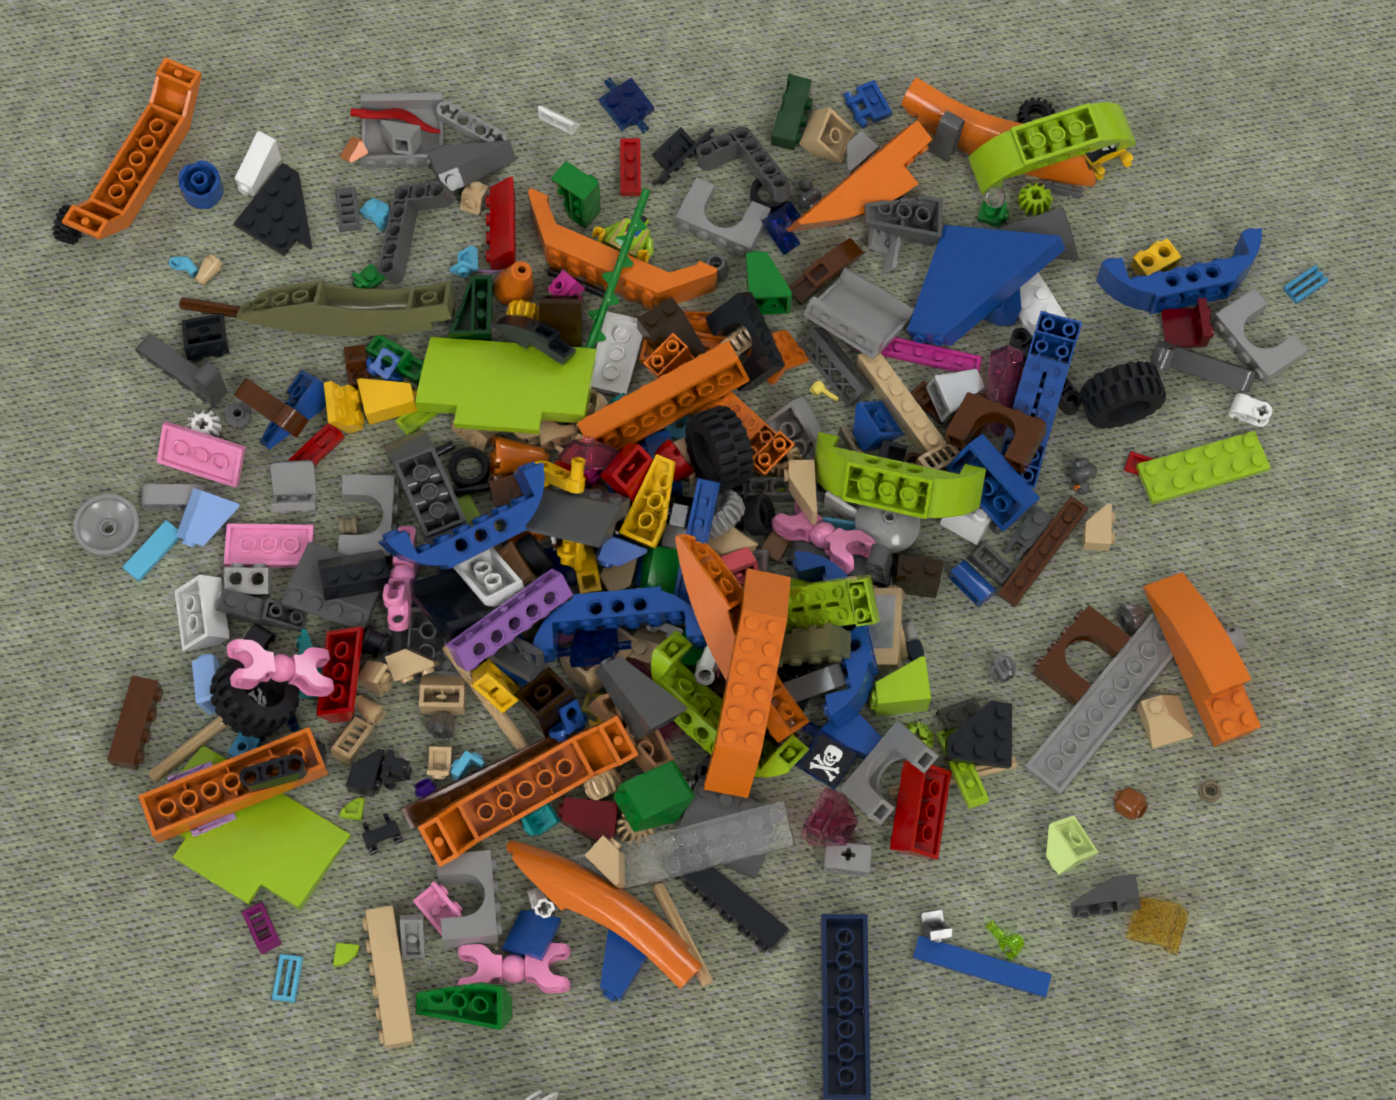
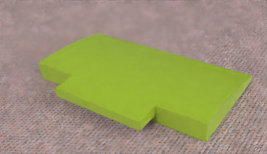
M431 337L415 400L417 411L456 414L454 420L455 428L540 434L542 420L577 423L583 420L588 413L597 349L573 347L576 349L575 355L562 365L532 345L525 349L518 343Z
M202 745L180 773L210 761L212 765H215L227 759ZM281 793L234 812L237 819L199 836L193 837L191 831L177 835L184 839L173 858L247 905H250L262 887L301 911L351 834Z

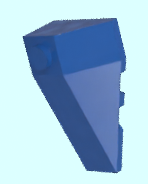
M301 370L286 392L290 396L285 403L310 420L326 406L324 383L306 371ZM270 421L259 442L270 450L290 435V433Z

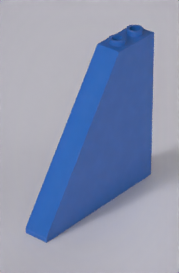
M944 225L942 237L938 241L907 329L911 339L920 344L932 343L937 346H952L1065 250L1061 236Z

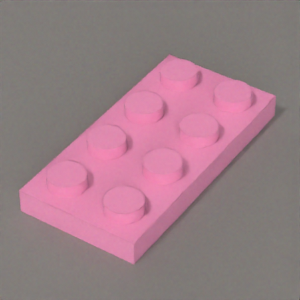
M166 421L162 426L157 463L236 488L240 482L246 446Z
M227 524L224 566L231 567V563H243L244 567H253V564H266V568H296L308 542L313 543L314 525Z

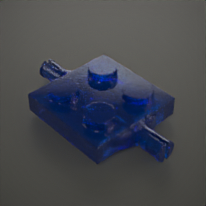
M611 78L606 79L604 84H606L610 91L598 100L618 128L623 131L630 126L637 125L642 133H645V130L648 131L649 127L643 120L655 109L635 81L630 78L621 85L616 86Z
M617 629L583 631L574 633L573 643L570 647L557 648L558 658L570 656L571 668L598 665L609 657L615 659L619 650L632 649V641L619 642Z

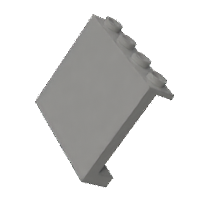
M442 92L361 94L362 108L369 110L405 109L431 127L441 130V133L436 134L420 129L422 144L413 156L393 153L384 142L381 129L382 120L409 123L399 119H362V141L368 151L367 155L360 158L362 168L368 170H375L377 167H386L387 169L407 167L409 169H416L418 166H427L432 168L427 151L444 145V123L436 116L437 105L443 102Z
M844 267L840 278L819 298L813 296L810 299L804 316L870 358L875 359L908 325L914 309Z

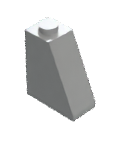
M977 369L937 375L926 386L942 423L956 414L967 392L979 394L985 387Z

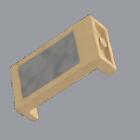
M873 585L880 622L868 626L878 670H898L902 668L900 641L902 604L905 592L896 585H888L887 588H878Z

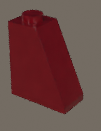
M564 797V804H559L558 817L562 818V824L595 843L602 836L609 839L611 837L615 838L618 805L616 802Z

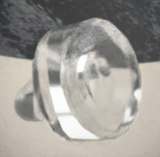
M999 187L990 188L985 197L987 205L993 208H1001L1006 200L1005 190Z

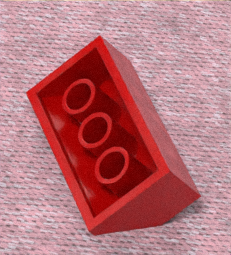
M508 177L491 186L490 195H486V208H490V213L486 214V226H490V232H486V244H490V250H486V263H490L491 270L506 269L516 262V204L513 177Z
M361 626L326 631L324 649L329 651L330 660L322 667L321 675L333 680L334 691L328 696L318 697L316 716L331 723L350 721L354 713L364 630Z
M903 761L893 831L890 839V850L906 855L938 860L951 771L931 765L923 773L909 761Z

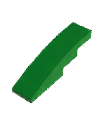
M381 335L376 336L365 349L366 352L377 358L382 348L386 347L401 358L394 371L418 386L424 362L412 356L411 351ZM385 355L382 358V363L390 367L393 363L392 358Z

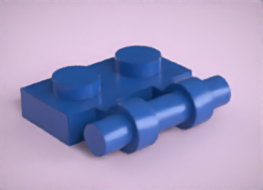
M875 80L856 87L857 95L852 96L850 91L843 95L846 100V106L848 109H851L855 122L859 123L861 128L868 126L866 121L868 117L875 123L892 116V110ZM859 103H863L864 110H860Z

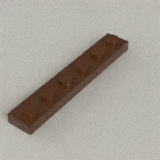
M1070 496L998 592L1000 598L1014 607L1018 605L1086 514L1088 507Z

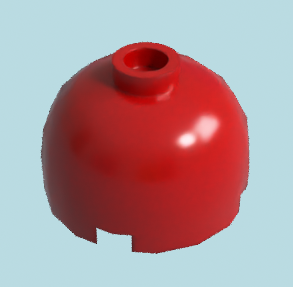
M667 439L657 448L655 456L657 454L676 462L673 481H682L695 472L670 439Z

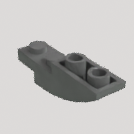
M226 588L220 590L216 606L217 611L235 616L234 619L298 632L304 629L308 612L268 598L262 600Z

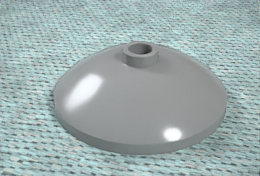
M103 494L89 499L79 508L74 519L73 529L78 543L86 551L99 556H110L122 552L133 543L138 534L140 522L135 507L127 499L119 495ZM112 527V532L107 533L106 529Z
M861 505L856 514L855 528L872 537L876 544L887 546L891 550V554H898L907 550L916 541L920 531V518ZM891 516L893 520H887L885 517Z

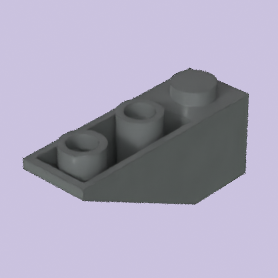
M1136 874L1112 877L1071 902L1073 918H1087L1101 914L1110 915L1116 912H1132L1141 909Z

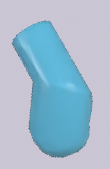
M172 257L169 260L171 268L187 271L191 277H196L199 271L188 257Z

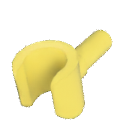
M816 381L809 389L815 396L823 393L836 402L839 399L838 396L828 391L821 381Z

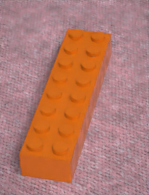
M728 340L718 344L710 351L698 355L686 364L680 365L675 370L661 375L651 383L641 386L640 389L623 396L618 401L604 406L594 414L586 416L577 424L598 461L601 462L621 451L626 444H635L750 380Z
M310 727L138 795L152 836L160 843L326 776L328 771ZM291 754L300 755L308 767V772L304 778L258 792L247 791L239 780L240 772L244 768ZM293 764L291 766V771L299 770L301 764ZM271 770L268 777H275L279 770ZM257 776L248 777L246 783H253Z

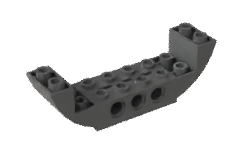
M423 429L383 444L388 460L394 467L426 544L430 543L431 545L434 543V538L442 534L446 535L449 533L451 535L453 534L452 529L462 524H467L435 448ZM456 541L455 547L458 550L460 545L459 542ZM436 566L438 574L454 569L453 567L450 569H440L439 566Z

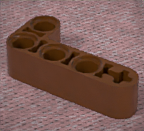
M247 378L244 379L234 393L235 397L296 438L309 421L286 403L284 404Z

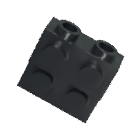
M223 313L182 320L184 349L188 360L198 362L204 357L214 356L220 358L224 354L230 353Z

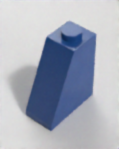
M859 713L840 728H836L833 722H828L816 735L817 739L821 733L826 735L827 738H831V740L837 742L846 750L855 753V756L861 759H865L882 739L880 734Z
M610 929L607 933L600 988L603 992L602 996L607 1000L621 1002L648 957Z

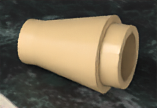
M209 254L208 257H204L194 279L205 286L211 278L222 270L221 266L223 263L215 256Z
M358 695L355 698V707L368 723L376 725L383 720L386 712L382 705L362 695Z

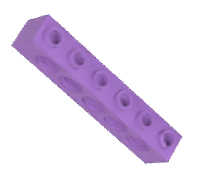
M551 568L448 642L446 646L457 666L465 671L472 670L485 658L494 655L503 645L512 642L518 634L530 629L536 621L548 616L554 608L564 604L573 594L562 573Z

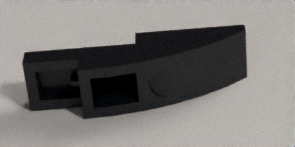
M505 315L493 325V328L525 349L532 345L562 365L575 355L576 349L559 339L561 332L541 321L524 316Z

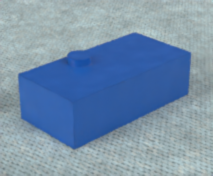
M983 434L971 441L946 467L949 472L956 474L961 473L965 464L986 468L980 507L1002 532L1016 523L1040 499Z

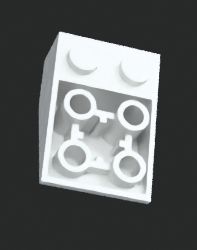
M980 507L962 516L942 518L940 525L977 545L993 520Z

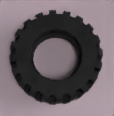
M1132 361L1127 362V364L1116 365L1113 368H1107L1105 371L1095 374L1093 378L1088 379L1083 384L1080 398L1088 421L1094 427L1111 429L1122 427L1126 424H1133L1135 421L1145 419L1146 416L1155 413L1165 403L1166 391L1156 366L1150 362Z
M721 405L691 415L686 423L685 443L687 444V453L690 456V463L694 467L696 476L700 479L719 482V492L747 483L753 474L754 460L752 458L753 450L750 446V438L747 436L746 428L743 427L741 419L736 416V413L731 408Z
M230 658L217 670L211 680L210 694H213L211 702L216 707L215 713L217 716H221L222 722L226 726L232 727L231 730L235 733L241 732L242 736L261 738L271 735L296 713V708L299 706L300 701L298 698L300 695L299 688L288 684V680L276 682L270 678L268 682H259L257 686L266 698L267 707L259 705L248 696L245 689L231 686V675L236 670L244 668V665L240 661Z

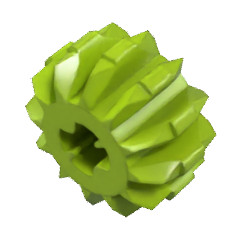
M1035 182L1032 186L1027 183L1025 188L1020 189L1017 201L1020 203V210H1025V215L1032 212L1033 217H1035L1037 212L1041 215L1045 211L1050 210L1053 198L1050 196V189H1045V184L1038 186L1037 182Z

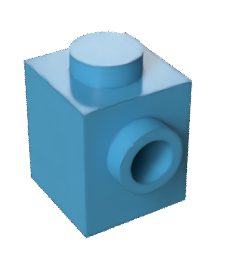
M239 732L227 753L230 758L263 746L260 739L253 738V736H242V733Z

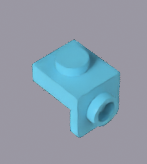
M375 198L367 201L359 210L360 214L374 222L378 230L383 231L387 228L390 208L386 203Z
M469 246L457 253L458 263L450 267V273L462 278L469 277L472 273L478 271L477 248Z
M465 751L461 758H457L451 766L452 779L456 781L463 778L472 765L478 769L485 767L484 758L476 752L471 754Z

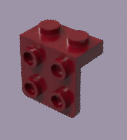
M1198 298L1194 308L1162 310L1161 320L1164 341L1184 348L1207 347L1211 337L1214 336V327L1210 325L1209 318H1211V307L1207 306V299Z

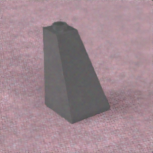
M1064 207L995 229L1059 235L1065 245V250L1055 259L1080 260Z
M621 656L612 659V657L605 659L600 663L601 667L595 672L636 741L671 723L687 710L683 703Z

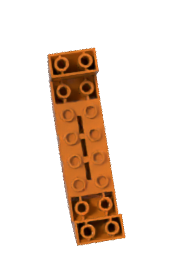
M672 333L643 364L653 377L658 379L661 375L667 374L695 358L691 355L688 346ZM732 391L690 413V415H693L694 413L720 405L731 408L736 413V416L741 419L743 427L746 428L747 436L750 438V446L753 450L752 458L754 460L752 469L762 476H765L795 446L780 430L776 433Z

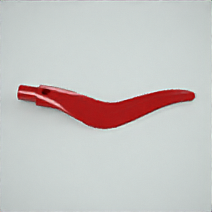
M351 108L350 116L361 117V119H399L409 124L419 125L423 131L436 134L441 133V130L431 127L405 109L369 110L365 108Z

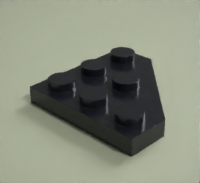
M990 701L945 739V761L1005 769L1012 767V703Z

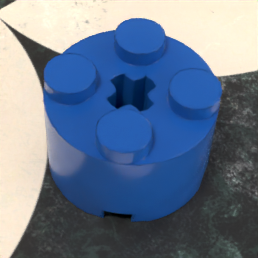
M200 160L192 165L189 163L181 170L178 178L179 186L185 201L190 206L198 209H211L220 201L223 196L224 187L220 174L213 164Z

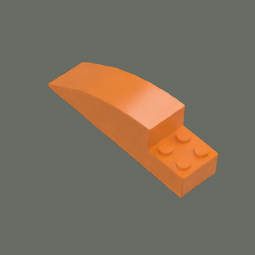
M918 120L907 126L787 228L788 232L831 227L864 216V205L866 203L885 200L893 201L919 184L906 167L915 160V157L921 155L929 148L927 144L933 139Z
M1181 572L1143 586L1213 746L1222 745L1259 729L1261 724L1243 687L1252 679L1220 621L1185 574Z

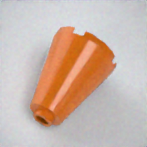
M517 261L501 271L495 278L493 291L501 304L509 306V303H512L513 300L520 301L522 299L523 301L530 302L533 298L535 285L532 269L528 263Z
M500 436L492 437L491 446L495 447L492 453H490V474L493 476L504 474V477L513 475V470L528 462H549V453H545L544 448Z

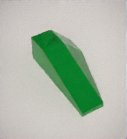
M485 982L418 991L416 993V1014L502 1030L512 1019V996L504 986Z

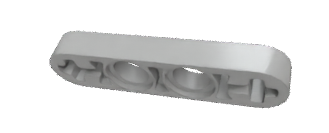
M447 101L440 102L437 105L436 116L441 122L479 143L495 141L498 138H501V141H507V135L503 131ZM449 110V113L442 114V111ZM459 118H466L468 124L461 125L457 120ZM479 127L484 128L486 133L479 135L475 132V129Z

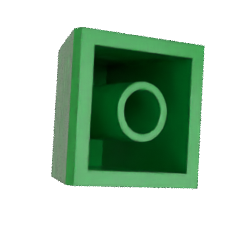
M761 251L746 253L747 292H752L756 298L761 314H789L791 311L792 292L769 254Z
M658 544L656 549L646 547L648 549L647 553L642 557L640 588L661 586L664 592L674 595L680 566L677 549L661 546V544Z
M673 760L623 782L613 797L632 830L638 832L676 823L695 798V795Z

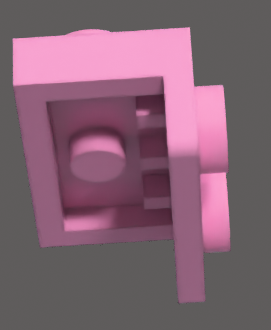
M433 881L428 889L413 900V903L442 937L441 918L463 916L461 914L463 909L456 901L451 902L447 897L449 892L441 883L437 885Z

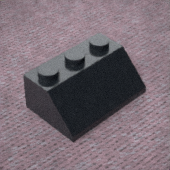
M383 550L318 560L325 601L384 591V586L389 581Z

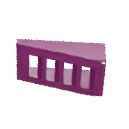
M263 902L242 911L253 940L261 954L282 945ZM259 912L263 914L253 920L250 919L251 916ZM264 920L266 921L265 923H263L262 925H260V926H258V927H256V928H254V926H253V925H255V924H257V923H260V922H262V921H264ZM269 928L270 931L258 936V933Z

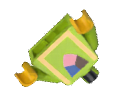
M642 215L641 220L647 226L649 220ZM624 218L621 222H616L605 228L595 227L591 237H598L597 242L600 243L605 239L604 245L620 251L621 246L615 239L617 236L626 235L631 220ZM646 228V230L636 231L628 255L648 263V260L654 254L653 239L650 237V230Z

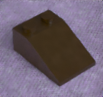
M672 297L637 318V329L653 351L674 333L688 346L694 358L707 352L684 312Z

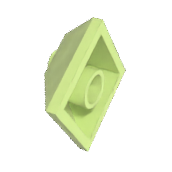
M1074 815L1049 825L1046 857L1050 861L1052 869L1058 875L1070 871L1099 853Z

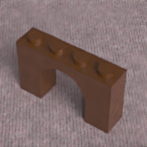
M967 392L945 432L946 443L963 450L971 442L976 431L983 425L988 423L1004 424L1015 435L1004 458L1015 471L1025 474L1046 434V422L1039 417L1026 415L1019 409L1008 408L998 401L993 402L985 399L980 394Z
M1090 605L1085 610L1080 609L1073 618L1075 622L1071 626L1069 624L1065 626L1060 633L1061 639L1058 642L1054 640L1047 648L1049 653L1045 658L1040 656L1034 664L1036 669L1033 675L1073 706L1088 691L1091 684L1068 666L1065 659L1066 648L1077 641H1088L1097 645L1112 658H1115L1131 638Z

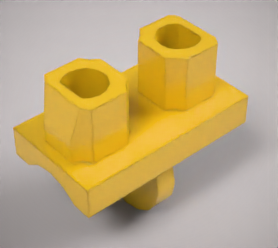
M563 539L562 546L557 549V555L561 558L560 564L571 566L576 571L581 570L582 561L586 560L584 544Z

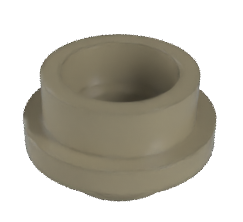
M1205 781L1199 787V796L1205 802H1216L1221 796V787L1214 781ZM1206 789H1212L1214 794L1208 795Z

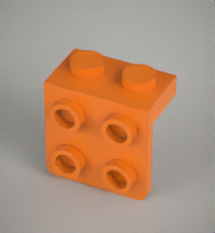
M787 330L772 333L785 367L767 379L770 385L777 383L786 370L806 364L809 360L803 349L798 347L797 342ZM750 348V350L747 352L748 357H749V355H750V353H751V348Z

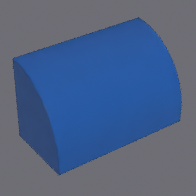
M966 560L950 571L948 578L978 608L997 592Z

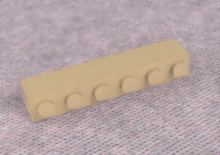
M864 353L859 354L856 366L874 387L876 394L883 401L919 453L925 454L946 443L883 355L880 353L875 359H872Z
M392 905L365 910L366 917L363 918L364 931L369 932V940H366L368 954L372 953L373 962H369L371 976H375L376 984L372 985L374 999L378 998L379 1007L375 1008L377 1021H382L383 1030H379L381 1044L385 1043L387 1049L414 1045L394 907Z

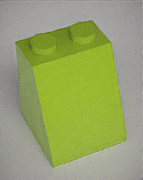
M925 656L919 657L875 682L874 690H871V697H869L870 710H874L875 716L928 711L931 692Z

